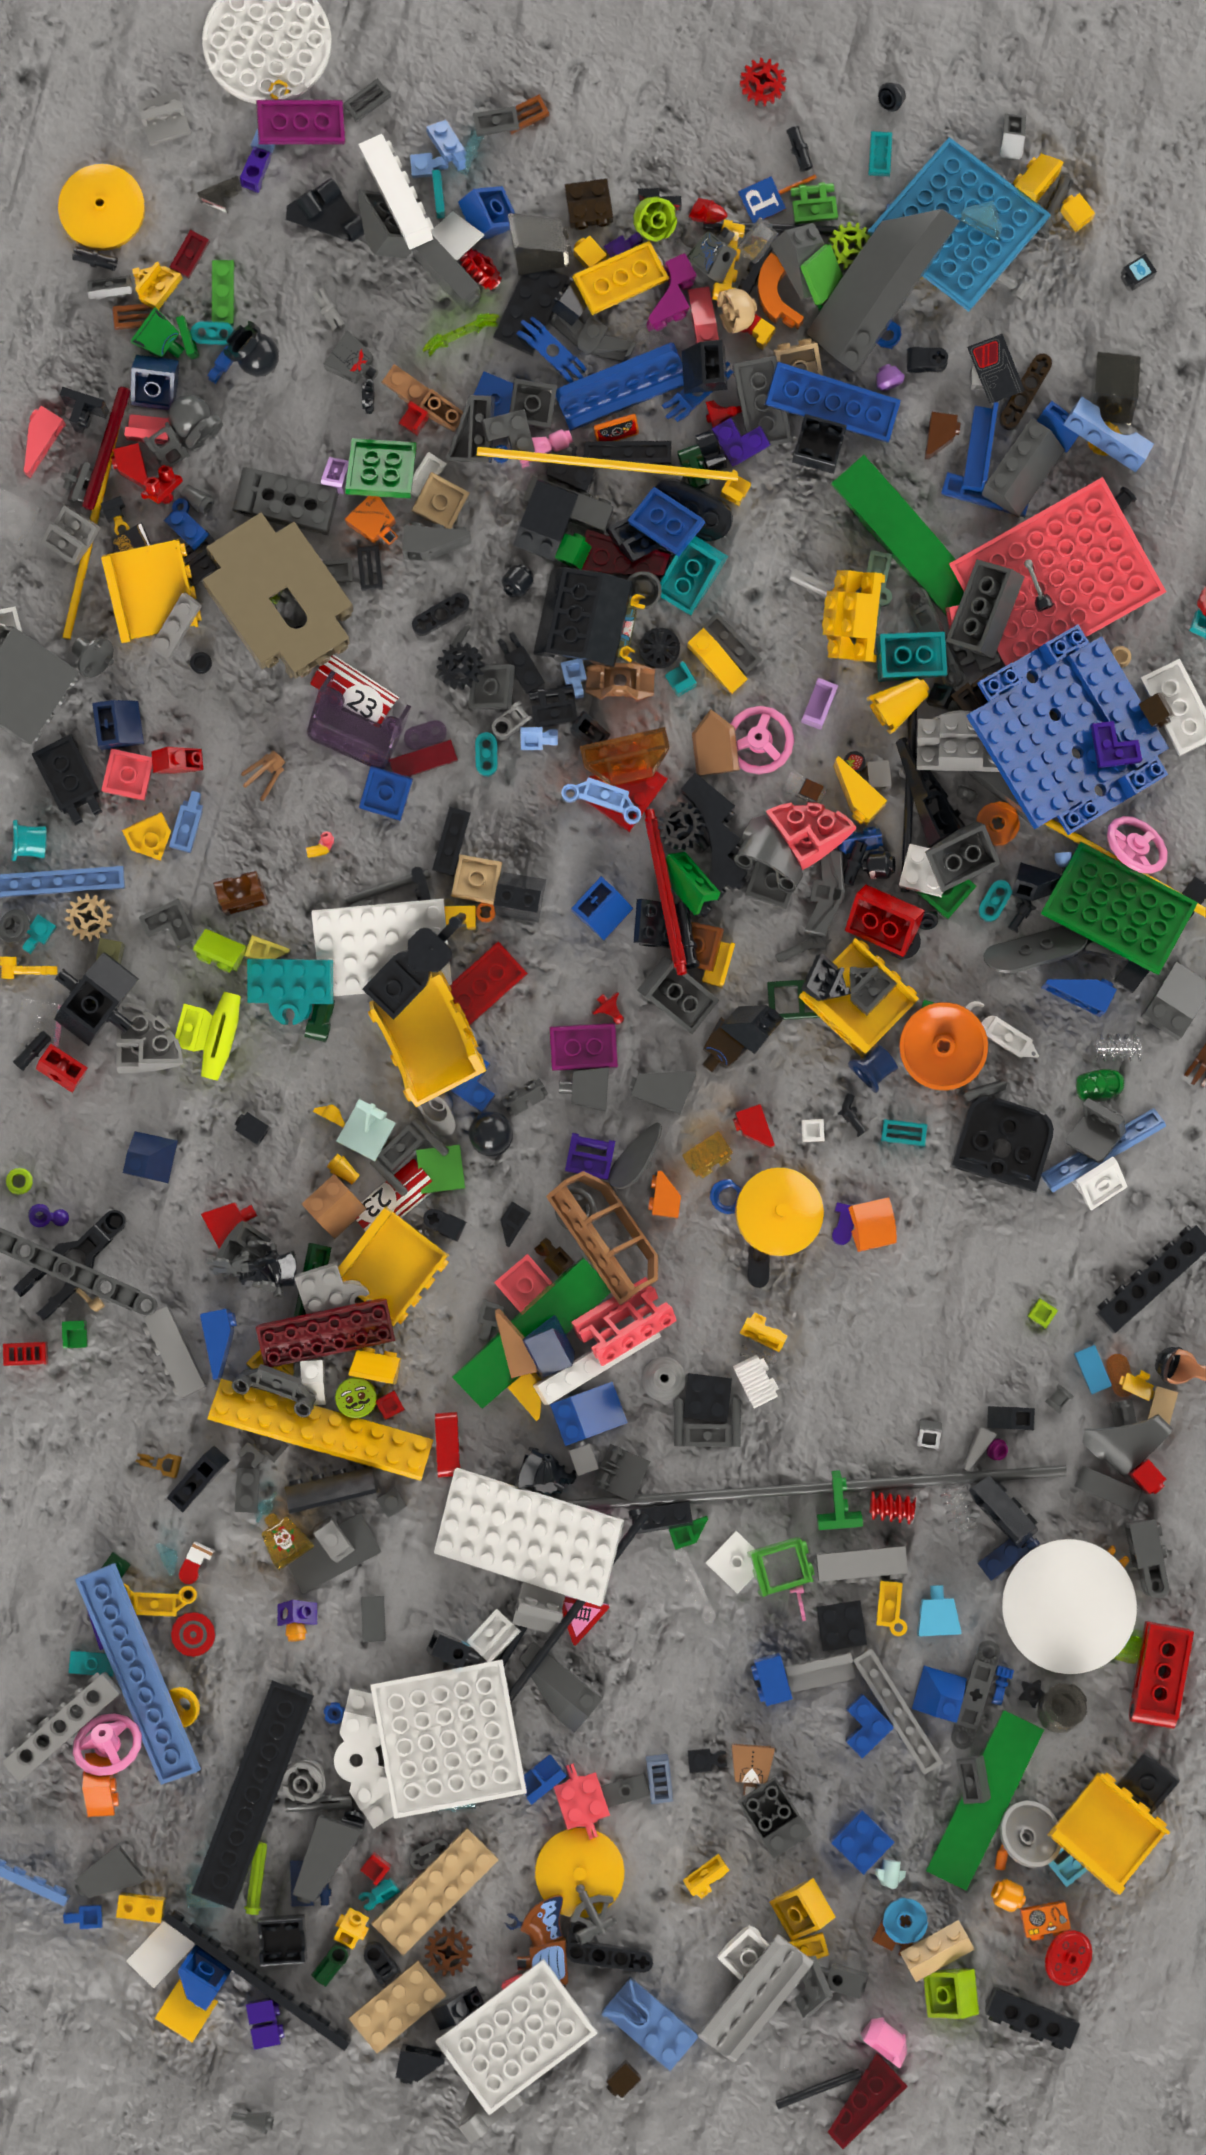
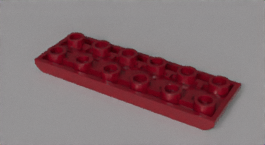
M383 1298L267 1322L256 1326L263 1363L268 1367H276L395 1341L387 1299Z

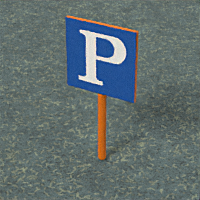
M812 175L779 191L771 176L739 190L738 193L751 222H760L786 210L780 195L790 191V188L799 187V185L816 179V175Z

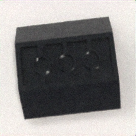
M566 567L551 569L533 654L551 658L557 655L589 660L596 665L615 667L633 582L600 572Z

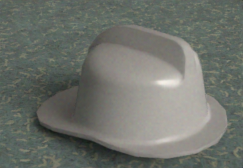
M445 1092L418 1106L427 1125L433 1132L441 1136H448L454 1132L456 1122L451 1112L453 1101L448 1093Z

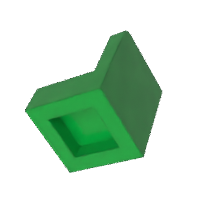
M87 1321L62 1322L63 1348H86L88 1346Z

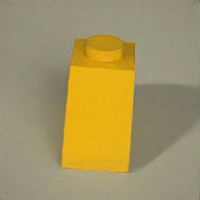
M534 1372L520 1376L508 1389L531 1416L538 1421L541 1415V1399L533 1385L542 1379Z

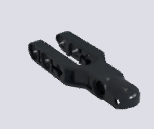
M111 1210L78 1241L59 1243L52 1251L66 1256L72 1249H80L86 1255L84 1265L93 1269L95 1257L126 1226V1217L118 1210ZM33 1268L14 1286L13 1290L22 1297L47 1273ZM66 1282L63 1289L54 1297H50L48 1299L49 1302L36 1314L45 1321L79 1287Z

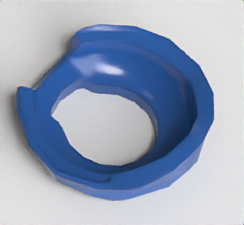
M731 1179L718 1181L713 1185L710 1192V1200L714 1208L724 1214L735 1213L736 1201L730 1206L723 1205L719 1200L720 1192L729 1187L734 1188L738 1193L736 1196L737 1201L741 1188Z

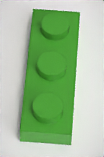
M212 260V322H226L231 326H234V260Z

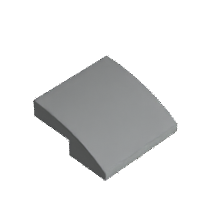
M63 505L55 523L49 524L41 543L71 564L76 565L91 546L101 527L69 505Z

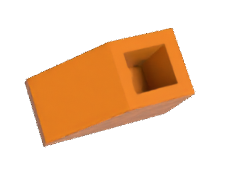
M658 1171L657 1175L652 1176L651 1188L655 1189L654 1197L649 1199L648 1210H652V1216L678 1219L681 1195L662 1171Z

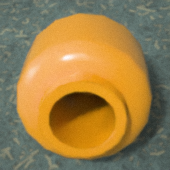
M1009 1879L997 1881L991 1891L993 1903L1008 1912L1022 1908L1026 1900L1024 1888Z

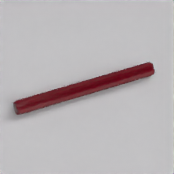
M123 386L118 388L83 500L82 507L87 510L95 509L131 390Z

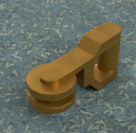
M137 1453L140 1459H136L135 1462H138L139 1465L160 1470L162 1475L177 1479L182 1460L181 1456L168 1453L164 1457L157 1459L155 1467L150 1462L155 1457ZM167 1458L173 1459L169 1472L164 1471L162 1468V1463Z

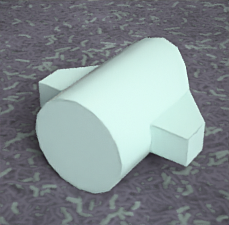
M883 1859L882 1869L876 1868L875 1874L882 1886L896 1889L898 1884L905 1878L906 1871L900 1870V1861Z

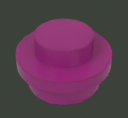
M1000 1438L994 1439L987 1447V1455L992 1460H1002L1008 1453L1006 1442Z

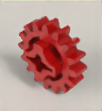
M760 58L759 63H756L754 60L751 61L752 67L745 66V72H741L740 76L743 79L740 81V87H745L742 89V95L748 94V102L754 99L756 106L759 101L763 103V106H766L767 101L774 104L775 97L781 99V92H785L786 86L783 84L786 83L787 79L782 77L784 69L778 70V62L772 65L770 58L767 63H764L763 58ZM762 79L766 80L764 85L760 84V82H762ZM750 86H753L756 92H754Z
M470 248L459 259L462 262L461 266L464 267L471 278L479 285L484 286L485 289H495L501 283L502 277L499 276L501 273L497 271L493 260L489 256H484L483 253L481 254L476 249L473 251Z

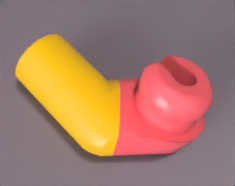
M325 831L321 834L318 845L306 847L308 858L329 853L334 844V837L330 832Z

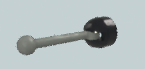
M1027 559L1024 562V566L1028 568L1037 590L1038 596L1035 599V606L1037 611L1040 612L1051 608L1054 604L1048 594L1042 593L1032 568L1033 562Z

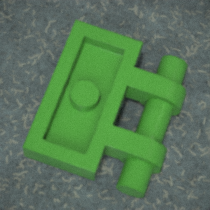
M820 182L818 185L806 186L803 184L796 188H790L791 197L800 196V200L792 201L795 224L838 220L836 196L827 197L826 194L834 192V183L825 184V182ZM819 194L820 198L807 199V195Z

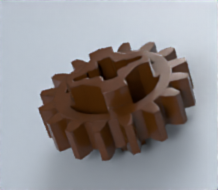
M443 1926L442 1933L435 1930L434 1934L436 1937H428L431 1944L425 1945V1949L429 1950V1952L424 1956L425 1958H431L428 1966L435 1965V1973L441 1969L443 1970V1976L446 1975L447 1971H450L451 1975L454 1976L456 1969L462 1973V1965L469 1966L470 1963L466 1958H472L473 1954L468 1952V1950L472 1949L473 1945L466 1943L470 1937L465 1936L463 1938L462 1929L456 1933L455 1926H452L450 1931H447V1928ZM447 1936V1940L444 1943L436 1944L439 1939ZM455 1938L461 1942L463 1949L457 1946ZM451 1946V1950L455 1951V1953L446 1956V1952L443 1949ZM434 1953L441 1957L443 1960L442 1964L437 1961ZM456 1958H462L457 1964L450 1966L451 1961Z

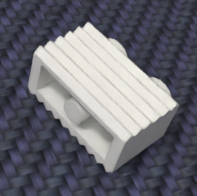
M754 1355L733 1366L753 1408L778 1397L775 1391L779 1390L774 1378H768L766 1371L769 1368L764 1358L759 1359L757 1355Z

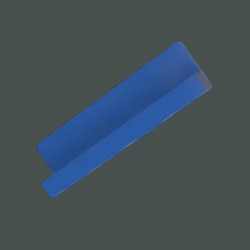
M994 402L992 408L974 407L962 489L983 492L987 483L998 410L997 402Z

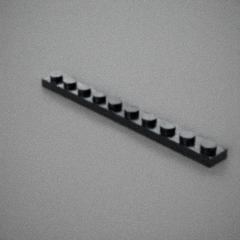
M171 1910L167 1911L162 1918L164 1922L343 2051L346 2050L351 2042L347 2032L341 2028L336 2030L330 2025L331 2021L323 2015L318 2017L312 2013V2007L303 2001L299 2003L294 2000V1995L287 1989L283 1988V1990H280L275 1986L276 1982L267 1975L262 1977L257 1973L258 1969L249 1962L244 1964L239 1960L240 1956L231 1949L226 1951L220 1946L222 1943L213 1936L208 1938L202 1933L203 1929L197 1924L192 1923L190 1925L184 1920L185 1916L177 1910L173 1912Z

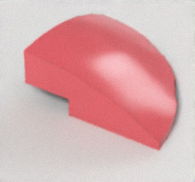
M807 802L806 805L796 806L792 803H786L766 811L769 820L790 847L802 871L833 851L856 830V825L840 811L835 813L825 809L824 805L819 803Z

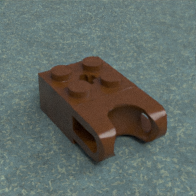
M257 871L244 873L234 879L231 877L213 882L218 902L226 916L269 904L262 879Z

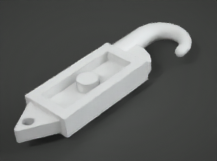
M973 1001L965 1008L971 1011L976 1006L984 1007V1004L979 1001ZM988 1016L982 1021L987 1038L1019 1059L1022 1057L1039 1058L1032 1043L1033 1040L997 1016Z

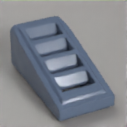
M668 1754L646 1756L651 1804L673 1802ZM665 1772V1775L653 1776V1773ZM666 1781L667 1783L664 1785L654 1786V1783ZM667 1790L668 1794L655 1795L656 1791Z

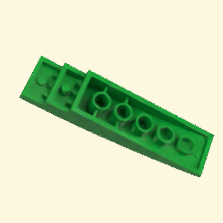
M865 455L861 456L831 483V486L845 500V504L856 514L860 523L889 554H892V558L919 587L926 590L932 602L947 616L945 608L960 605L964 594L962 587L949 566V563L956 559Z
M582 1257L554 1283L547 1286L511 1322L526 1337L555 1315L565 1334H567L573 1328L572 1321L595 1308L611 1291L597 1271ZM500 1332L452 1376L482 1409L518 1378H511Z
M1002 1710L995 1728L992 1729L985 1747L980 1755L984 1756L991 1799L984 1803L964 1804L961 1793L926 1868V1872L967 1890L1044 1732L1043 1728Z

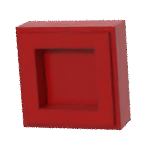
M395 1390L376 1400V1404L385 1420L405 1410Z

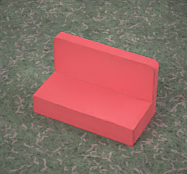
M131 414L128 427H125L124 436L127 441L144 442L143 438H149L165 427V423L169 422L168 418ZM162 433L154 441L156 444H165L169 441V437L166 433Z

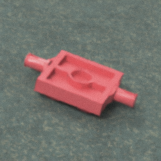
M574 1763L570 1764V1767L567 1765L565 1768L569 1779L565 1783L553 1787L566 1828L570 1830L576 1827H586L589 1839H593V1836L596 1838L598 1835L594 1823L599 1819L610 1816L597 1774L595 1772L586 1776H578Z

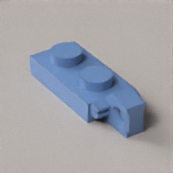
M443 120L427 126V134L444 161H452L458 171L465 169V149L448 122Z
M191 791L189 802L184 800L183 805L180 806L169 844L170 848L191 853L203 813V805H199L202 794L199 792Z

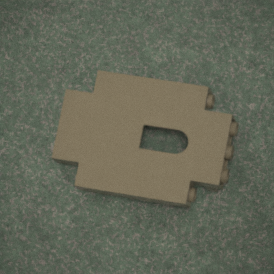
M261 512L206 547L208 556L218 570L205 577L203 585L262 670L266 667L271 668L279 662L278 659H281L285 664L286 673L290 679L292 677L296 679L299 676L302 678L307 676L316 665H324L330 660V656L335 653L341 654L348 648L350 644L349 636L338 621L343 622L352 615L353 604L295 522L275 532ZM288 588L307 616L306 624L299 629L289 627L270 601V598Z

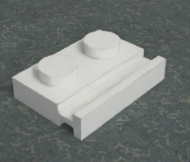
M496 1609L466 1642L487 1662H492L521 1631Z

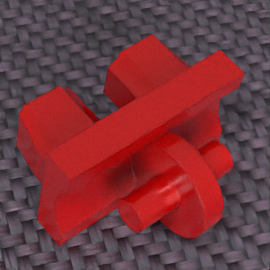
M162 465L158 469V478L149 477L144 481L146 489L141 493L142 499L148 498L157 504L161 502L169 504L173 501L172 492L183 482L182 476L174 474L172 467Z

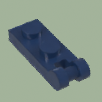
M1031 1537L1026 1542L1027 1545L1023 1548H1018L1010 1539H1007L977 1562V1564L989 1580L992 1581L1028 1552L1036 1548L1040 1542L1037 1538Z

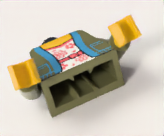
M635 594L632 598H629L617 658H623L628 662L632 661L628 654L630 652L635 653V650L630 647L637 615V609L634 608H645V605L639 604L641 599H645V596Z

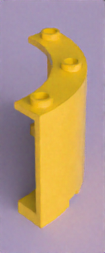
M442 971L431 972L427 986L394 1020L374 1000L369 1002L370 1011H368L372 1022H377L393 1053L390 1055L391 1060L400 1070L405 1086L403 1093L407 1101H412L415 1107L486 1071L483 1057L476 1049L479 1046L459 1002L454 1004V998L450 992L452 989Z

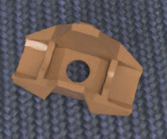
M635 661L615 663V667L596 664L587 665L585 693L600 700L606 696L614 697L615 695L617 697H622L623 695L624 697H633L636 701L654 696L655 668ZM621 674L626 677L627 682L624 686L614 684L616 675Z

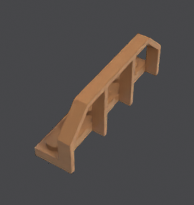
M582 1171L565 1179L546 1196L619 1305L626 1303L638 1292L648 1288L658 1280L657 1253L609 1183ZM577 1181L582 1182L600 1191L610 1207L587 1217L567 1186ZM615 1212L633 1239L610 1251L592 1222ZM636 1244L648 1260L647 1281L637 1287L633 1285L614 1257V1255Z

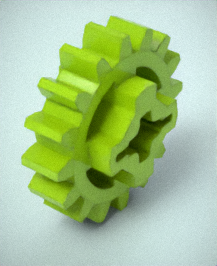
M848 222L846 228L841 224L838 227L840 232L834 230L832 235L835 238H829L828 240L829 243L833 244L831 247L838 264H844L843 270H846L854 261L848 260L847 257L856 258L862 250L861 240L863 239L866 244L870 238L865 233L867 227L861 230L859 229V223L852 227L851 222ZM845 233H856V235L848 236ZM837 243L841 246V254L838 251ZM851 243H854V248L849 250L848 246Z

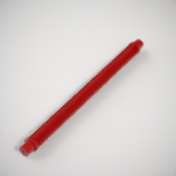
M654 809L645 810V824L650 841L673 964L677 975H684L687 973V963L681 941L663 843L660 838L661 833L660 829H658V818L655 816Z

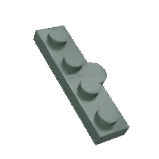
M871 550L866 572L882 573V575H885V583H881L878 626L881 606L889 605L892 600L891 591L885 588L892 554Z

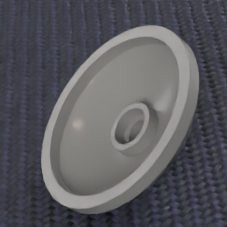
M1021 1801L1012 1805L1004 1813L1000 1823V1837L1005 1850L1016 1862L1026 1867L1039 1868L1048 1865L1058 1856L1061 1847L1047 1835L1058 1820L1047 1807L1034 1801Z

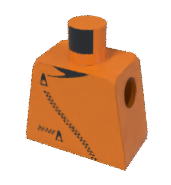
M368 496L345 518V522L349 527L373 544L382 538L388 545H391L398 538V535L391 529L396 523L395 518L379 496Z

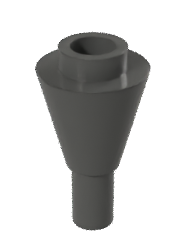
M233 2112L231 2121L245 2123V2125L263 2134H267L268 2130H272L274 2117H271V2112L247 2114Z

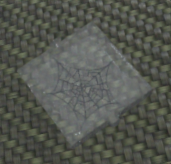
M760 217L737 246L738 249H741L743 257L749 258L754 264H756L779 234L772 228L773 225L770 222L767 223Z

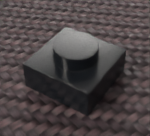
M934 683L926 703L929 706L947 710L952 701L950 696L956 691L953 687Z

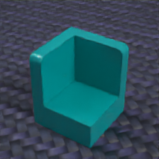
M684 661L680 662L677 668L665 674V678L677 697L697 687V682Z

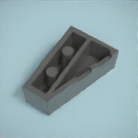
M469 395L459 427L445 460L492 463V457L477 456V447L493 448V440L486 441L481 420L494 417L495 397Z

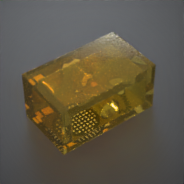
M718 1131L684 1153L681 1157L695 1178L701 1176L703 1179L713 1172L711 1168L717 1164L722 1167L731 1161L730 1156L733 1152Z

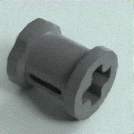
M1058 1384L1055 1393L1050 1399H1046L1045 1402L1055 1411L1061 1413L1063 1406L1069 1399H1073L1074 1396Z

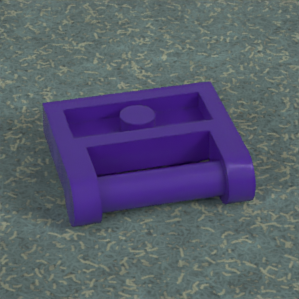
M572 1133L565 1172L578 1174L584 1171L597 1178L608 1180L616 1141L609 1140V1142L581 1137L577 1133ZM581 1145L606 1150V1157L576 1151V1147Z

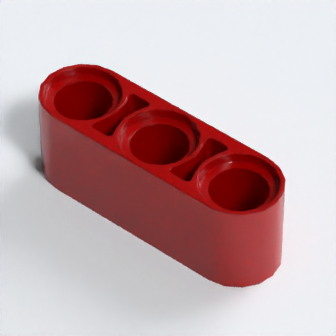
M457 1412L435 1413L438 1478L453 1477L454 1470L460 1468Z

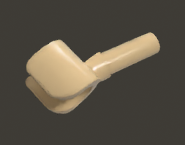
M80 1288L76 1290V1293L95 1312L105 1307L98 1296L92 1300Z

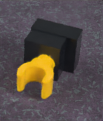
M121 496L100 504L109 523L115 522L114 531L117 536L120 535L118 532L119 527L124 526L126 530L130 529L128 524L122 519L124 516L121 509L125 508Z

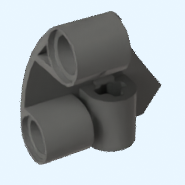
M765 815L751 819L743 833L742 845L734 857L736 865L742 869H750L755 860L760 861L776 871L777 884L782 891L787 893L794 892L803 877L802 869L780 832Z
M1157 1414L1150 1419L1129 1425L1084 1429L1082 1442L1096 1457L1101 1460L1106 1459L1122 1476H1125L1143 1462L1169 1436L1173 1428Z

